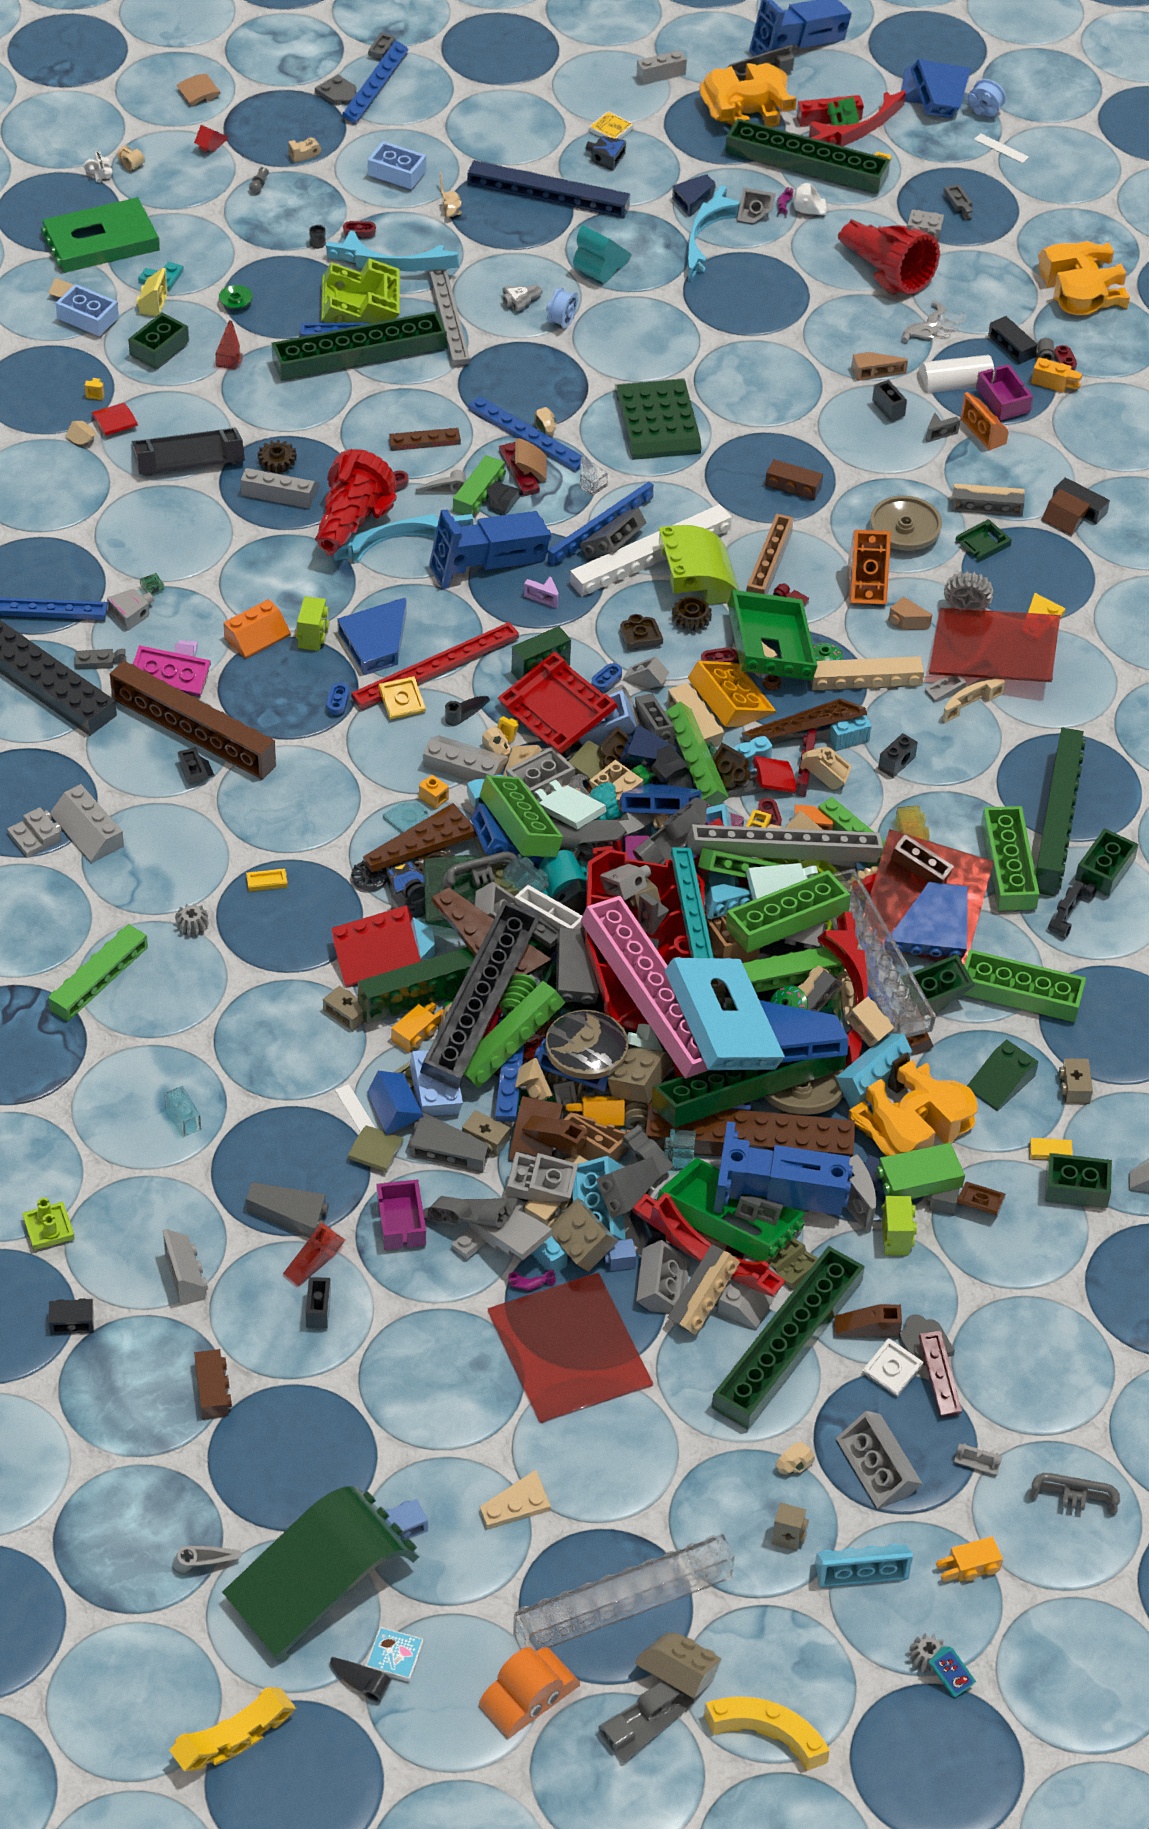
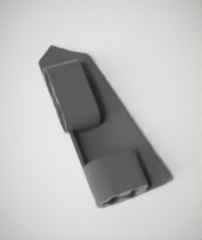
M790 45L732 63L729 66H732L739 81H745L746 67L749 63L754 65L769 63L780 68L785 73L792 72L794 56L790 51L793 46Z
M695 797L664 821L661 829L633 850L635 858L638 861L664 865L666 859L672 860L670 854L672 847L684 848L687 845L686 838L692 824L705 825L707 822V801Z
M560 820L552 821L563 836L559 851L577 848L584 853H593V848L613 847V842L619 841L627 833L618 820H592L579 829H575Z
M440 1196L430 1207L423 1209L424 1220L451 1225L467 1222L502 1228L512 1215L517 1204V1198L459 1199Z
M661 1681L644 1692L637 1699V1703L599 1725V1732L621 1760L627 1761L694 1704V1698L669 1683Z

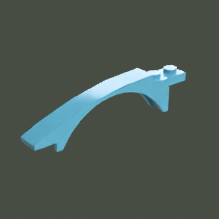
M721 185L718 191L714 192L712 201L709 200L708 204H702L694 220L689 240L688 281L692 282L697 272L704 273L706 270L700 263H705L706 257L695 243L697 235L714 222L738 217L740 201L726 198V186Z
M355 231L349 232L344 243L327 241L325 245L327 258L356 263V268H363L368 258L398 268L400 271L444 270L459 268L460 266L458 252L444 250V245H439L424 253L411 256H388L374 252L364 246L357 238Z
M435 514L404 519L375 527L350 537L344 546L339 548L334 554V561L352 559L353 563H359L369 549L395 537L423 536L435 539L439 518H436ZM472 514L453 516L455 522L458 521L460 526L473 525Z

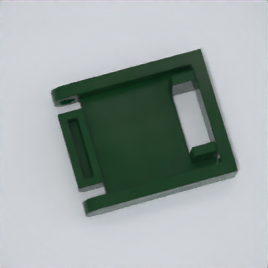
M987 519L957 535L955 541L960 543L966 551L981 562L1011 546L1012 539L991 520ZM987 533H993L998 538V541L996 542Z

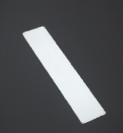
M979 134L974 139L1022 163L1029 158L983 134Z
M349 1084L335 1090L360 1132L366 1125L375 1128Z

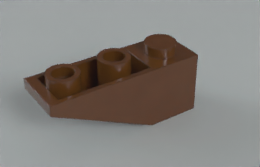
M532 1115L522 1128V1132L575 1159L586 1146L588 1130L570 1120Z
M878 1304L835 1315V1336L900 1337L902 1327L901 1304Z

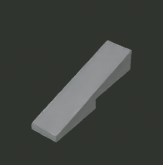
M987 656L960 673L957 670L927 686L925 691L936 703L955 695L972 684L998 678V668Z

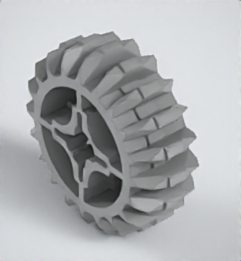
M960 571L958 575L953 574L946 582L944 598H946V603L950 605V608L955 607L956 611L961 610L963 613L968 612L970 614L975 612L977 614L979 610L984 611L985 608L989 607L993 600L994 590L991 582L988 581L987 577L983 578L982 574L976 575L975 571L973 573L968 571L962 573Z

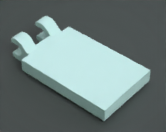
M557 780L548 783L553 788L549 795H546L542 789L534 792V795L538 796L537 801L547 814L575 829L581 828L607 812L606 805L568 785L563 788Z
M801 863L754 867L746 870L753 900L813 877V874H818L816 866L802 869Z

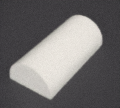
M990 355L921 362L919 372L927 393L976 388L978 372L988 369L994 370V365Z

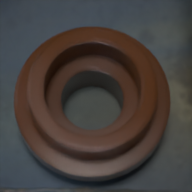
M767 674L763 679V686L768 690H776L781 686V679L779 676Z

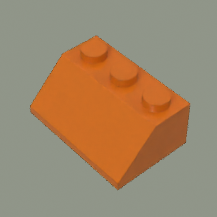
M968 392L964 393L961 420L988 450L1007 444L1009 435L1007 427L994 416L980 399Z
M270 599L223 622L224 638L245 659L291 636V632L280 609Z

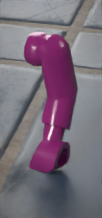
M786 187L785 192L778 197L779 209L777 214L783 213L785 217L787 216L786 203L793 197L794 190L792 188L789 190V187Z
M549 1270L544 1276H537L532 1279L521 1277L517 1272H512L508 1275V1283L511 1287L526 1291L541 1287L544 1283L554 1285L556 1282L554 1270Z

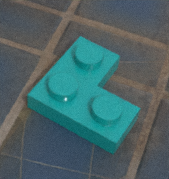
M167 262L164 268H166L167 291H170L184 269L182 265ZM145 267L138 277L139 283L145 284L147 278L156 273L157 270Z

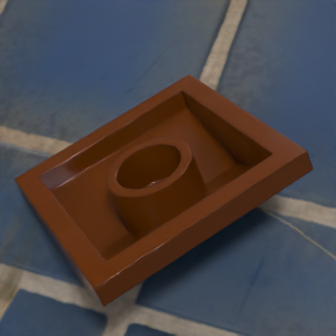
M1059 489L1049 501L1042 520L1073 535L1091 505Z
M966 1181L957 1199V1203L999 1215L1006 1194Z

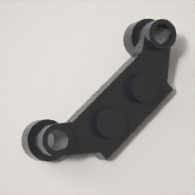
M1076 881L1073 887H1069L1064 900L1061 899L1058 903L1056 918L1051 919L1048 930L1058 933V936L1067 938L1072 924L1066 922V920L1083 896L1089 900L1094 899L1098 887L1091 883L1085 884L1080 881Z

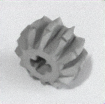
M186 903L185 908L179 907L175 915L177 929H180L182 934L187 933L189 937L194 933L198 936L199 932H205V927H208L209 924L207 910H204L202 905L197 907L195 903L192 906Z
M926 1633L922 1638L916 1637L909 1649L911 1652L909 1659L914 1661V1668L921 1667L922 1673L929 1669L931 1674H933L934 1670L928 1661L943 1646V1639L936 1640L935 1634L928 1638Z

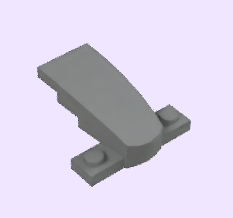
M517 1198L516 1207L502 1228L469 1223L470 1229L451 1245L452 1250L466 1259L488 1243L495 1250L500 1248L508 1255L514 1253L524 1260L553 1235V1231L544 1223L523 1213L526 1204Z

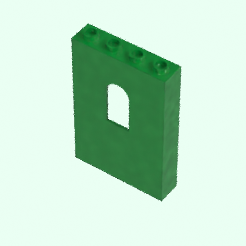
M138 197L42 219L41 233L43 237L46 236L47 246L51 247L52 256L56 257V264L58 267H61L63 273L160 251L159 236ZM102 224L106 232L81 239L74 238L71 235L74 230Z
M732 590L727 605L741 671L813 680L818 665L803 600ZM761 639L778 641L782 659L766 657Z
M697 1157L659 1190L656 1201L665 1192L669 1194L681 1215L693 1228L758 1261L767 1262L771 1258L774 1259L780 1249L783 1250L787 1242L792 1241L796 1233H800L805 1225L803 1219L806 1212L784 1206L776 1226L759 1219L751 1222L740 1218L758 1227L761 1230L760 1235H751L722 1220L727 1213L735 1216L739 1199L728 1198V1205H723L722 1213L714 1212L720 1169ZM742 1194V1196L744 1197H755L767 1200V1197Z

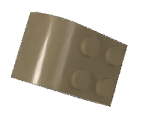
M629 1046L624 1063L607 1078L612 1097L649 1104L652 1099L653 1086L662 1083L674 1064L669 1053Z
M577 1198L550 1225L553 1231L552 1236L578 1266L588 1272L618 1242L580 1198Z
M665 1633L637 1657L635 1664L695 1698L713 1681L722 1658L715 1655L713 1651L696 1644L690 1638H686L678 1633Z

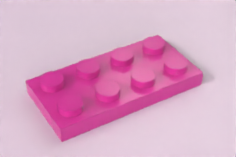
M139 645L133 664L139 669L149 672L154 677L164 680L171 686L179 688L186 694L201 697L211 661Z

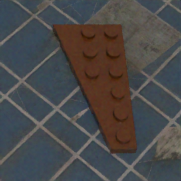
M839 698L742 732V738L747 742L760 736H766L767 739L864 716L867 715L865 707Z
M452 803L363 856L364 864L371 872L477 837V833L473 824Z
M447 888L432 897L433 903L476 957L494 919L451 888ZM529 944L514 976L517 974L530 975L549 964L551 959Z

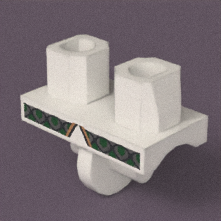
M95 151V159H88L84 163V169L89 173H94L96 182L101 183L102 178H111L112 168H108L109 158L102 157L99 151Z

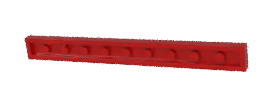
M508 622L351 693V698L360 709L366 708L383 700L378 688L381 683L415 677L417 684L519 639V632Z

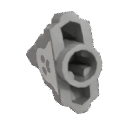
M538 285L527 287L506 286L502 288L504 294L502 295V301L506 308L511 307L515 312H519L530 304L531 300L541 295L543 290Z

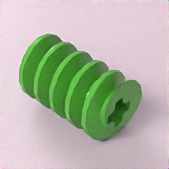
M517 974L512 978L509 988L506 990V994L500 1003V1009L504 1015L507 1016L537 987L536 981L531 976Z

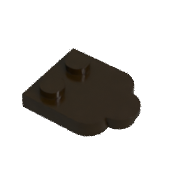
M632 614L628 620L620 624V632L627 650L663 644L662 634L654 618Z
M618 726L598 747L602 769L606 768L614 760L619 762L629 737ZM619 762L629 770L633 766Z
M721 743L712 759L725 789L730 790L736 787V785L746 784L751 776L748 769V758L728 745Z

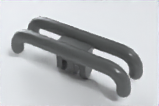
M501 852L455 864L445 873L443 886L445 889L451 888L455 884L454 876L468 872L471 873L475 887L480 886L479 878L483 885L487 884L486 876H488L490 883L495 882L491 866L506 864L510 872L514 873L521 866V862L514 853Z
M1053 1473L1038 1474L1032 1481V1488L1029 1493V1497L1032 1500L1038 1498L1040 1491L1063 1494L1062 1507H1067L1068 1500H1072L1071 1508L1076 1509V1503L1081 1502L1080 1510H1085L1086 1498L1103 1501L1108 1504L1109 1513L1112 1515L1118 1512L1117 1505L1120 1504V1494L1110 1484Z

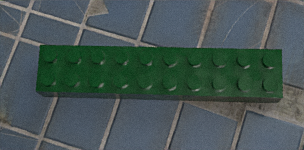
M737 118L726 137L725 153L866 190L871 193L879 194L889 175L890 159L739 118Z
M433 311L272 342V359L280 379L286 380L447 348V332L438 312Z
M1061 727L1036 868L1039 893L1056 897L1057 889L1061 890L1063 878L1059 877H1064L1065 864L1062 862L1066 863L1068 849L1065 848L1069 847L1070 835L1067 834H1071L1073 824L1069 819L1073 820L1075 807H1072V805L1075 806L1077 793H1074V791L1078 792L1079 779H1076V777L1080 778L1082 769L1078 764L1083 762L1084 752H1081V750H1085L1086 739H1083L1084 731Z
M532 937L529 944L551 959L552 948H548ZM468 947L359 980L357 1001L363 1010V1018L366 1024L397 1016L400 1013L414 1009L418 1004L425 1006L432 1002L436 1003L455 997L475 956ZM550 963L547 964L546 966L542 967L540 970L545 969L546 967H549V966H550Z
M846 1055L781 1062L775 1070H708L688 1078L681 1076L653 1086L652 1107L675 1128L845 1069Z
M828 1246L713 1393L711 1408L744 1428L749 1429L824 1332L834 1316L837 1315L863 1281L865 1266Z

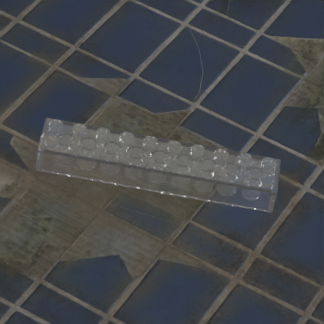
M850 869L833 873L834 877L851 894L849 912H852L853 919L855 920V935L858 939L857 949L865 950L868 991L877 1004L878 1009L884 1016L889 1018L894 1026L891 1033L904 1034L908 1038L932 1032L936 1015L856 870ZM834 917L830 921L835 930H838L837 917Z
M724 1534L712 1535L706 1538L705 1541L697 1544H688L685 1548L676 1552H667L660 1558L648 1559L636 1567H627L615 1575H606L599 1581L585 1583L578 1589L567 1590L554 1598H545L538 1604L518 1609L517 1612H514L513 1636L520 1650L532 1647L537 1651L544 1647L551 1648L732 1579L735 1555Z

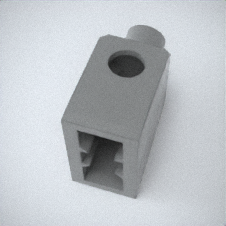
M130 589L107 598L108 611L127 631L149 616V604L154 602L150 592L141 596L135 589Z
M626 864L600 875L604 893L614 897L621 896L623 900H626L647 887L645 878L651 876V870L647 865L639 868Z

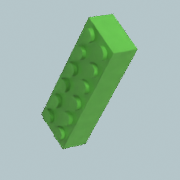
M486 775L480 797L520 854L525 857H557L563 836L520 777Z
M1022 806L984 807L981 824L998 911L1037 909L1040 893Z
M828 870L728 910L726 929L748 953L830 920L844 912H849L851 894Z
M969 949L964 966L975 986L963 995L1076 1022L1086 977Z

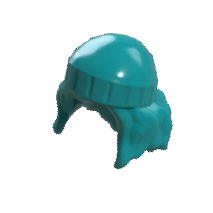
M605 782L591 790L589 797L606 805L607 811L594 820H615L626 814L619 810L616 799L617 795L615 794L616 787L613 783Z

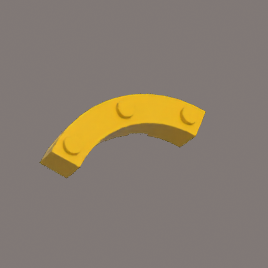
M267 1687L260 1692L258 1698L233 1717L224 1719L216 1726L203 1731L181 1734L175 1739V1744L169 1751L184 1771L202 1770L206 1766L205 1764L211 1762L214 1765H218L239 1755L264 1738L261 1734L270 1727L277 1728L296 1710V1707L281 1688Z
M741 1696L726 1697L705 1703L704 1717L713 1735L730 1731H741V1729L756 1730L759 1734L775 1740L779 1739L789 1746V1750L796 1755L806 1771L828 1763L830 1749L817 1730L800 1715L780 1704L765 1699Z

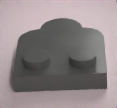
M337 74L315 87V93L333 105H341L343 103L349 104L357 94V88L354 84Z
M918 1314L910 1315L906 1319V1327L901 1331L900 1342L905 1350L920 1359L924 1365L926 1364L918 1338L921 1333L941 1331L947 1356L954 1355L955 1350L937 1321L932 1319L926 1320Z

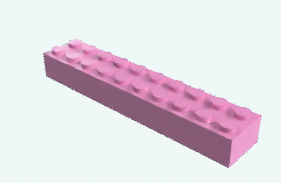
M621 896L587 906L581 918V923L684 1078L708 1071L664 971L667 968V964Z

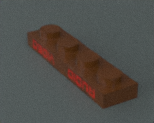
M459 428L389 434L391 451L461 445Z

